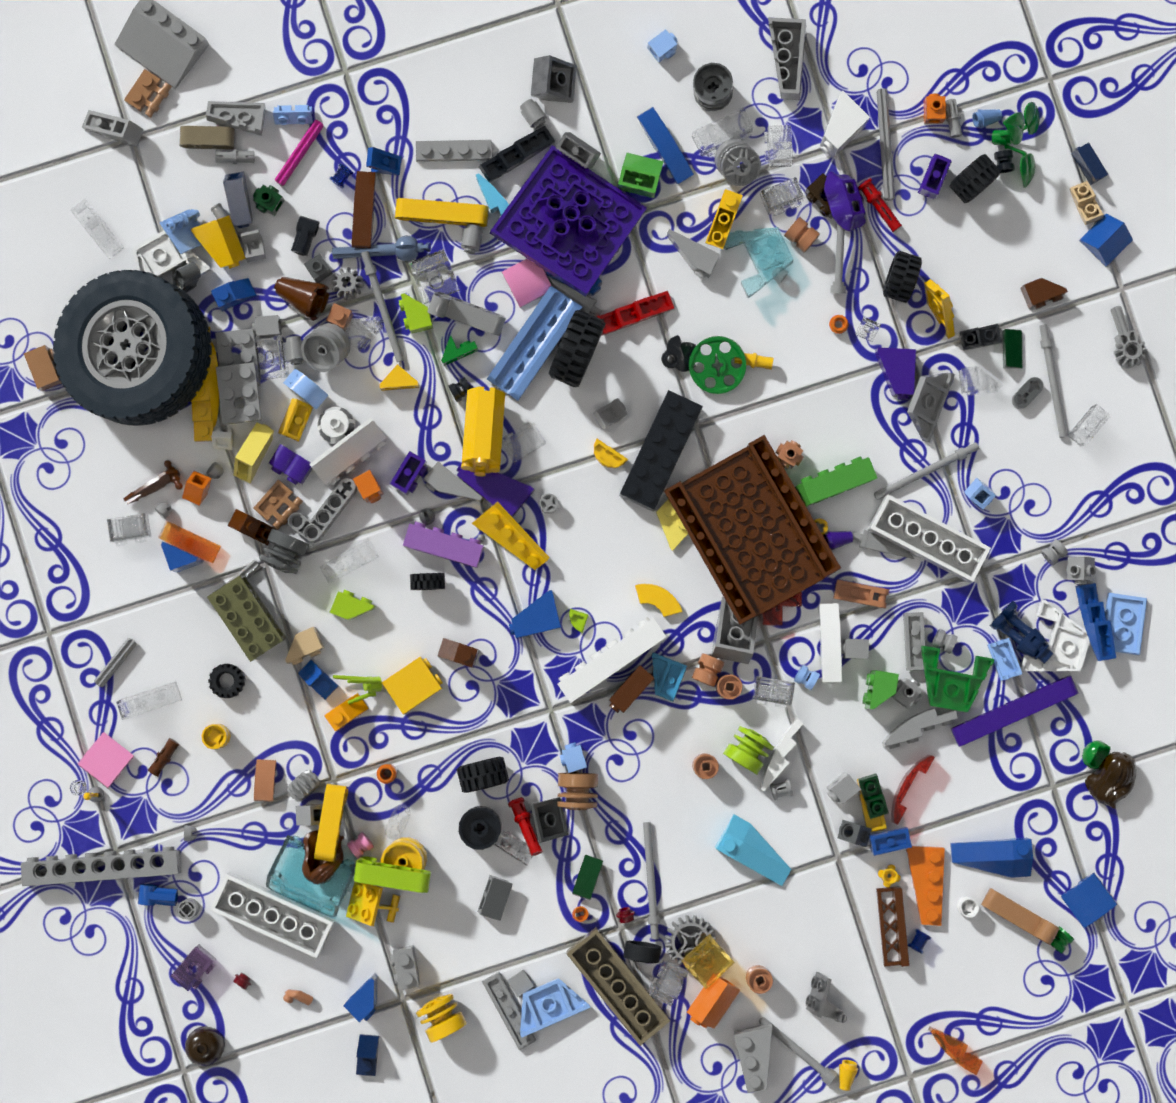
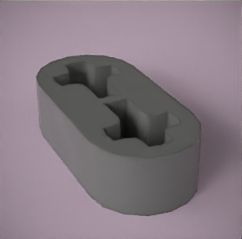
M1032 377L1027 380L1012 397L1014 407L1017 409L1027 407L1042 391V380L1038 377ZM1030 382H1037L1038 385L1036 387L1038 388V390L1034 389L1031 392H1029L1028 390L1032 386ZM1024 394H1026L1027 397L1024 399L1025 404H1018L1017 401L1019 399L1017 398V396L1021 397Z

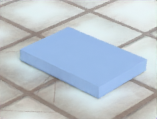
M1108 593L1105 617L1106 620H1111L1115 652L1140 655L1147 598Z

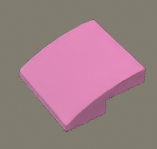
M525 259L502 271L519 307L545 295L551 286L544 270L529 259Z
M103 732L82 757L78 765L106 788H109L119 777L121 771L134 758V755Z

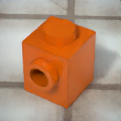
M936 93L926 96L923 101L924 124L943 123L946 119L945 96H940V94Z
M193 471L186 481L182 498L200 506L208 495L212 478Z

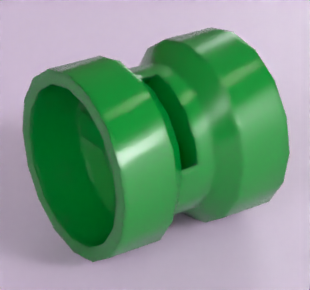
M1059 926L1060 929L1051 946L1062 954L1066 950L1067 944H1071L1074 938Z

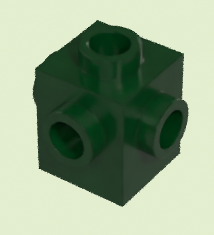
M262 185L253 194V201L257 205L255 208L264 214L269 212L273 216L277 214L285 200L283 196L278 194L279 190L271 185L269 187Z

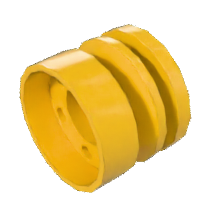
M452 993L434 998L416 1012L417 1017L427 1015V1017L420 1021L421 1024L431 1023V1026L425 1030L430 1043L456 1032L467 1024L462 1012L454 1014L451 1012L457 1007V1002L447 1004L454 999Z

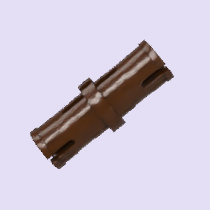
M169 738L162 750L156 754L157 757L148 771L158 777L164 766L171 761V756L180 744Z

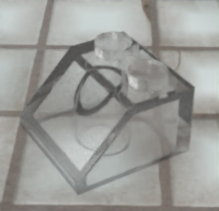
M444 249L408 263L424 304L431 302L435 292L450 295L460 291Z

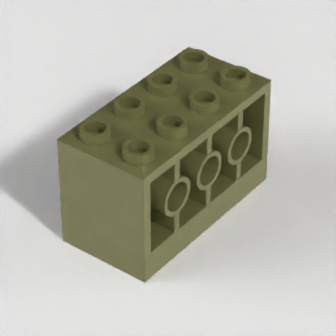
M245 574L239 575L207 596L250 662L287 638Z

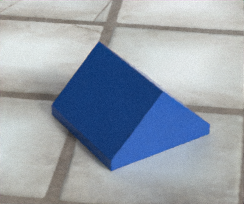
M1105 214L1079 241L1107 267L1133 241V238L1124 222Z
M163 541L161 543L170 571L178 573L200 565L204 561Z

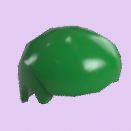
M1099 740L1090 742L1083 749V763L1089 768L1098 769L1105 757L1109 755L1111 747Z

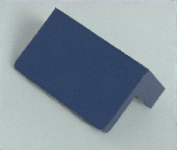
M1089 142L1082 147H1077L1071 153L1090 185L1108 175Z

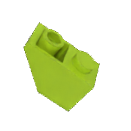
M405 293L401 294L402 300H399L401 311L406 313L407 318L403 319L406 330L410 329L411 334L433 329L430 313L427 312L428 307Z
M344 590L343 593L338 591L329 613L351 620L374 610L376 606L372 605V600L365 597L359 600L354 598L355 593Z

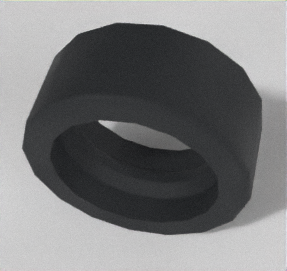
M629 940L625 942L623 957L637 962L659 963L662 947L653 943Z

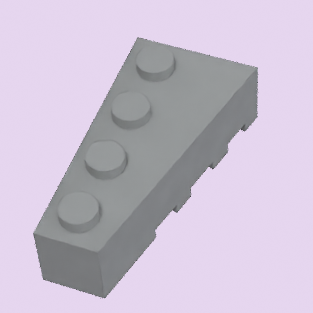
M768 17L781 99L800 100L806 19Z

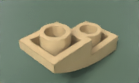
M1088 181L1070 188L1074 203L1085 225L1103 218V213L1095 200L1096 195Z

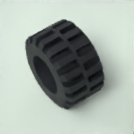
M984 154L979 156L954 178L949 187L964 204L969 203L1000 175L1001 170Z
M898 251L895 254L884 284V297L903 303L909 301L921 270V257L903 251Z
M500 756L462 765L456 769L461 790L464 793L487 789L509 781L504 757Z

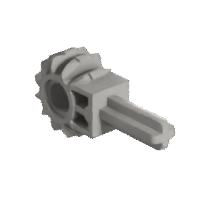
M1116 306L1111 309V314L1118 331V335L1114 337L1117 348L1114 354L1119 355L1116 361L1123 360L1122 366L1128 363L1129 368L1134 367V364L1139 366L1141 364L1140 360L1146 359L1143 353H1146L1148 349L1142 348L1145 342H1138L1139 337L1135 329L1129 330L1122 307ZM1127 347L1134 350V356L1127 353Z

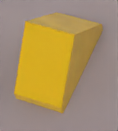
M398 364L379 384L381 391L419 388L418 381Z

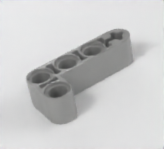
M441 292L433 293L427 311L434 316L448 317L500 336L506 317Z
M350 478L342 479L311 520L300 513H293L288 518L289 526L310 542L316 543L320 541L356 494V484ZM350 483H352L350 485L352 490H347L344 493V495L346 496L345 499L341 495L337 494L339 491L343 494V492L345 491L344 485H349ZM334 498L341 499V505L337 508L331 505ZM323 513L329 514V521L326 523H321L320 516ZM296 517H301L303 520L302 525L299 527L293 525V520ZM316 528L318 535L312 539L309 537L308 532Z

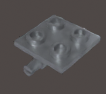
M816 972V975L811 980L812 989L810 995L806 998V1009L817 1017L825 1016L837 1022L845 1023L847 1017L843 1011L827 1000L832 979L820 972Z

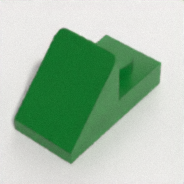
M450 336L441 359L443 366L477 352L478 348L475 341H466L460 344V348L457 349L452 336Z

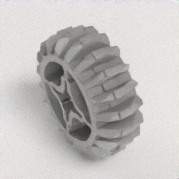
M685 915V922L679 917L678 921L680 924L677 925L673 921L672 925L675 929H667L671 936L665 935V939L670 940V942L665 943V947H671L667 954L674 953L671 960L674 961L679 958L677 962L679 966L683 961H685V968L689 967V962H692V967L696 968V961H699V964L703 966L704 964L701 959L705 958L706 961H709L707 953L714 955L710 947H717L715 943H711V941L717 940V937L710 936L715 930L713 928L707 930L710 923L707 922L703 926L704 918L702 917L699 919V922H696V915H693L692 921H690L688 915ZM696 926L700 929L690 934L682 928ZM677 933L683 938V943L678 950L675 948ZM703 933H705L707 939L704 950L698 945V940ZM684 935L690 938L694 937L696 947L694 945H686L688 942ZM691 949L699 954L694 957H687L682 955L684 952Z

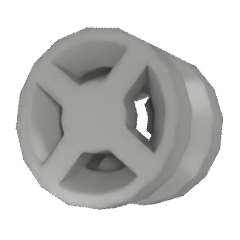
M545 494L541 497L540 508L544 513L551 514L558 509L559 503L555 495Z

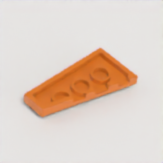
M927 846L906 848L920 922L922 925L941 926L945 848Z

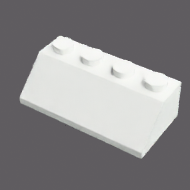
M370 417L309 465L325 485L329 486L331 484V486H334L341 480L340 477L344 473L350 474L356 469V464L360 461L362 463L367 461L374 450L379 451L387 445L385 442L388 439Z

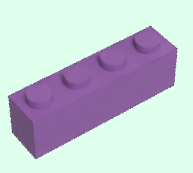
M415 522L414 525L409 523L403 543L404 547L478 568L484 545L480 544V540L470 538L468 541L462 539L463 535L452 532L451 535H447L440 528L433 527V530L425 528L426 525L423 523Z

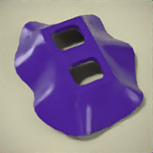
M830 171L826 177L824 192L833 219L846 231L862 227L866 223L864 216L866 212L863 206L864 198L859 193L855 179H852L850 175H838ZM847 183H851L850 186L854 193H848ZM853 201H857L859 204L858 212H855L853 209Z

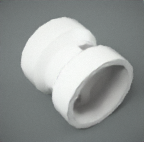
M962 897L957 903V909L960 914L972 918L978 914L979 904L973 898Z

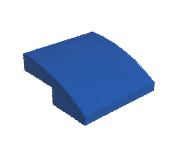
M1095 873L1079 881L1075 887L1061 895V898L1083 928L1101 918L1117 905V902Z

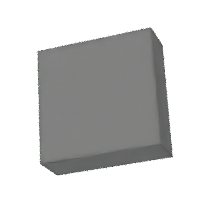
M521 970L507 980L517 997L534 987L524 970Z

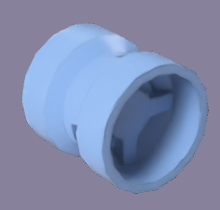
M802 665L794 681L798 684L802 683L805 685V688L812 690L820 674L816 671L812 672L807 666Z

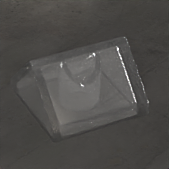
M282 335L256 342L260 380L289 376L284 345L286 341Z

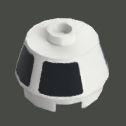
M330 407L320 415L317 429L325 441L336 444L355 430V420L347 409Z

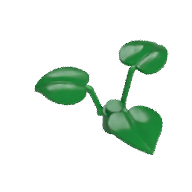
M1029 102L1026 105L1024 116L1021 112L1009 116L1003 122L1007 130H994L992 133L993 145H1004L1005 149H1010L1023 155L1020 159L1023 188L1029 185L1034 176L1036 168L1035 159L1031 153L1027 154V152L1010 146V144H1020L1023 138V131L1026 129L1029 135L1037 131L1040 117L1035 102Z

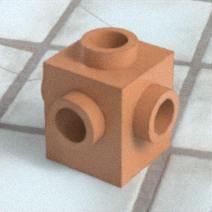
M793 440L791 442L786 441L785 444L780 443L775 452L778 454L777 457L782 466L786 469H792L795 465L799 466L804 458L801 455L803 452L800 448L801 445ZM787 451H792L794 456L789 457Z

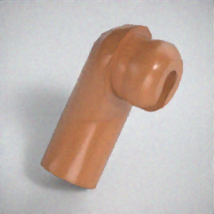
M288 989L283 996V1000L287 1003H292L293 999H296L309 1006L312 1003L313 997L299 990Z

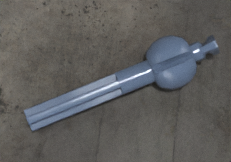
M405 235L397 239L395 244L371 245V248H352V246L332 248L333 259L362 257V252L369 251L370 257L397 255L401 261L409 262L417 258L418 254L424 252V250L431 252V243L427 242L424 245L423 243H418L416 238Z

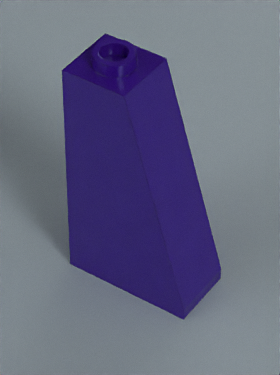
M461 464L456 470L458 471L457 477L491 505L498 501L512 517L535 491L531 486L498 472L486 473L485 476L479 477L475 476L474 472L461 469Z

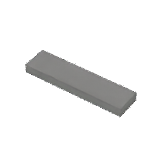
M500 972L483 980L482 983L518 1049L521 1050L535 1042L536 1038L533 1033L521 1038V1011Z

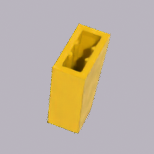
M229 215L191 228L193 235L220 268L228 266L229 269L240 265L239 261L246 259Z

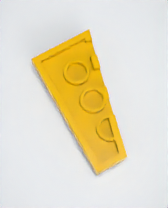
M498 501L472 522L475 527L534 570L550 558Z

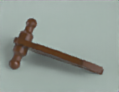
M166 460L164 462V466L167 468L166 471L123 498L124 501H126L127 505L139 501V499L158 491L170 482L175 484L177 490H181L183 485L180 483L179 470L172 467L170 460Z

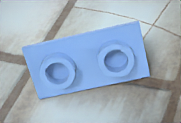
M278 105L274 107L273 117L275 125H304L313 123L312 106L295 105V111H292L291 105Z

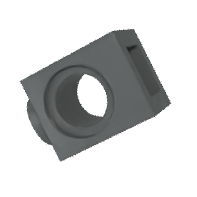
M320 254L304 263L316 283L333 274Z
M842 820L837 838L867 847L872 829Z

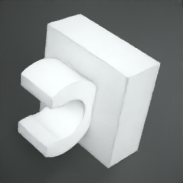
M218 427L216 431L212 432L211 436L213 448L232 450L233 437L231 428H228L227 432H222L221 427Z

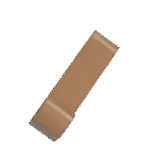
M992 888L989 889L981 903L985 908L1049 945L1052 944L1060 929Z

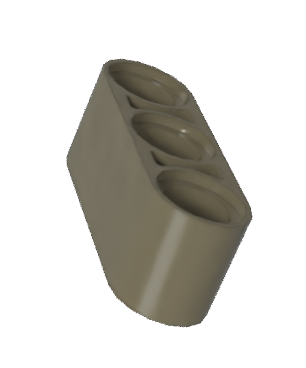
M180 127L179 146L182 148L234 149L235 129L232 127Z

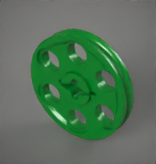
M712 336L704 339L694 348L689 359V371L695 384L702 390L713 394H722L733 390L740 384L746 372L747 363L742 348L735 341L724 336ZM722 342L730 344L729 352L724 353L720 350ZM707 344L711 347L712 351L709 355L702 354V345ZM716 354L719 363H723L719 370L720 376H718L717 368L712 365L716 362ZM735 357L742 360V365L739 368H735L731 364V360ZM696 362H701L704 365V370L700 373L696 372L693 368ZM732 375L735 379L734 384L726 385L724 377ZM708 377H712L716 381V385L712 388L705 385V380Z

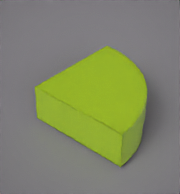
M570 609L569 617L571 624L577 631L583 633L588 614Z

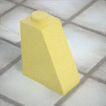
M256 422L235 457L233 476L248 483L252 482L273 440L274 430L265 424Z

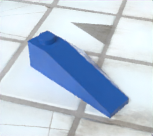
M1030 838L950 843L952 863L1010 878L1031 876L1033 850L1032 839Z

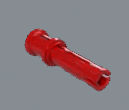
M871 178L858 187V190H861L867 198V203L875 207L892 230V233L902 226L882 199V192L876 189ZM881 207H883V209L886 211V213L889 215V217L891 218L892 221H890V219L888 218V216L885 214V212L882 210Z
M516 798L508 803L509 808H512L514 813V821L521 828L531 856L539 855L543 851L531 825L530 812L526 810L524 798Z

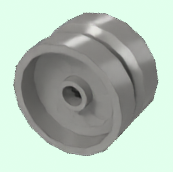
M331 323L318 326L304 338L301 344V353L308 366L320 372L331 371L347 358L350 352L348 335L342 328Z

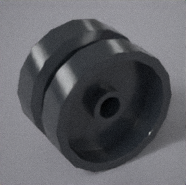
M476 806L463 814L459 822L458 832L466 846L476 850H484L497 842L501 834L502 823L499 815L493 809L487 806ZM478 824H482V826L484 825V829L482 831H479L477 829Z

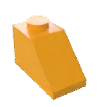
M358 693L324 715L334 731H339L369 709L363 700L348 704L349 700L360 696Z

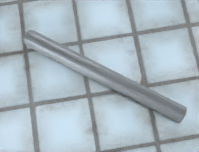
M883 88L877 90L884 199L889 201L895 199L888 93L887 89Z

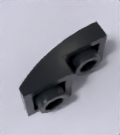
M998 323L959 332L963 350L1002 343Z

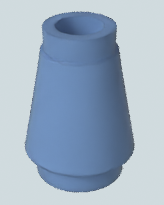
M978 109L972 115L973 124L975 127L984 128L1002 120V112L1000 109Z

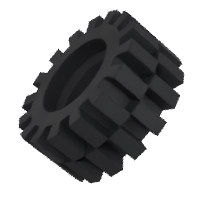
M445 573L410 574V589H445Z
M220 664L209 674V688L212 689L213 694L220 698H233L243 690L245 676H243L242 670L233 664ZM225 673L231 674L234 678V684L228 689L223 688L219 682L220 677Z

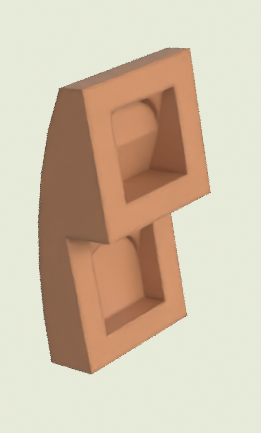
M257 759L254 801H274L276 760Z

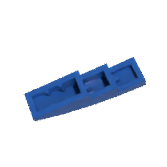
M654 107L638 115L637 119L653 148L657 150L665 167L670 171L676 184L694 175Z
M1096 583L1075 586L1084 626L1097 660L1115 659L1116 652L1111 620H1106L1104 604L1098 600Z

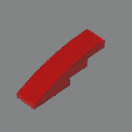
M668 291L634 301L632 304L617 308L612 312L596 316L603 319L606 323L601 336L673 310L674 305Z

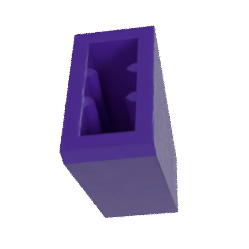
M878 347L875 350V355L891 395L897 397V400H909V397L914 395L916 349Z

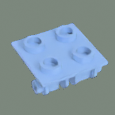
M189 209L160 222V225L180 254L202 245L191 232V228L200 225L197 221L200 216L198 210Z

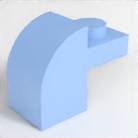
M296 368L283 382L316 410L328 396L325 391Z

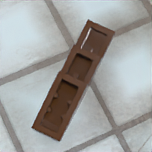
M357 171L352 248H371L376 172Z

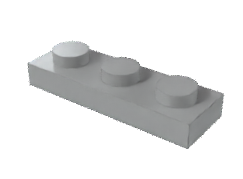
M923 612L903 613L906 671L924 670L921 646H925Z

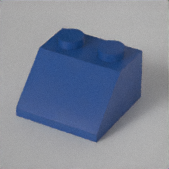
M376 973L343 1005L359 1023L363 1019L367 1021L376 1011L374 1008L377 1004L378 976Z

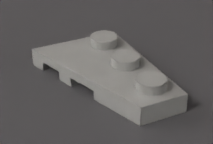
M208 101L206 119L207 121L262 136L266 107L265 103Z

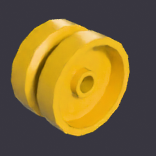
M401 837L393 841L383 851L381 863L424 870L427 863V852L418 840L410 837Z

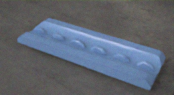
M550 286L489 374L487 380L519 401L563 337L575 310H581L583 307L553 286Z

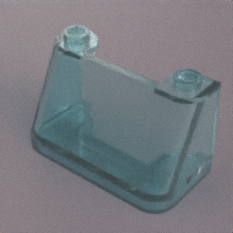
M287 835L267 875L266 887L320 913L336 917L354 879L355 862L349 859L343 860L329 882L321 885L313 884L304 877L302 872L305 856L303 840L298 836Z

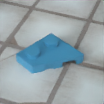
M653 652L655 695L674 702L688 666Z

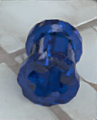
M340 163L338 170L333 177L330 176L329 180L343 189L344 183L350 175H353V172Z
M916 929V935L912 942L908 943V947L923 954L925 944L932 937Z

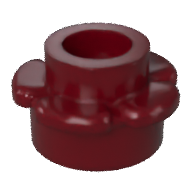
M623 907L619 909L616 917L620 923H628L634 920L635 911L630 910V907Z
M242 972L240 975L235 974L234 983L245 990L249 985L251 986L249 982L250 977Z

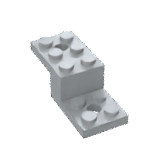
M253 328L215 333L219 361L216 373L222 424L262 420L258 386H261ZM235 345L242 347V352L239 355L232 353V348ZM238 398H243L245 400L244 407L236 408L235 401Z

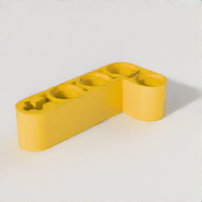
M329 783L326 785L314 859L330 862L335 860L344 804H346L349 787Z

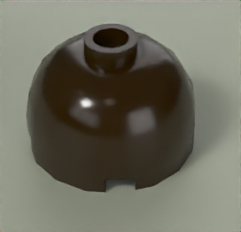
M201 1026L196 1028L189 1034L185 1043V1052L189 1060L198 1066L214 1064L221 1058L224 1052L225 1041L223 1035L212 1027Z

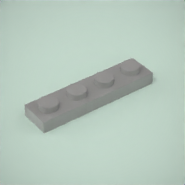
M492 140L416 141V162L478 161L492 158Z

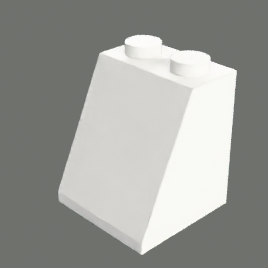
M844 91L840 93L820 143L822 152L832 158L865 128L870 118Z

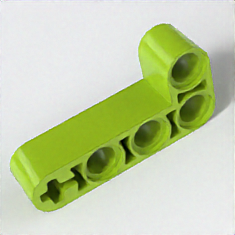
M362 856L356 860L354 881L427 893L429 891L431 872L423 869L377 862V858Z

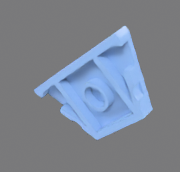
M559 978L523 993L520 1036L521 1038L591 1007Z

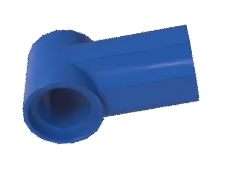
M140 884L139 905L154 906L158 904L176 906L178 889L157 887V885Z

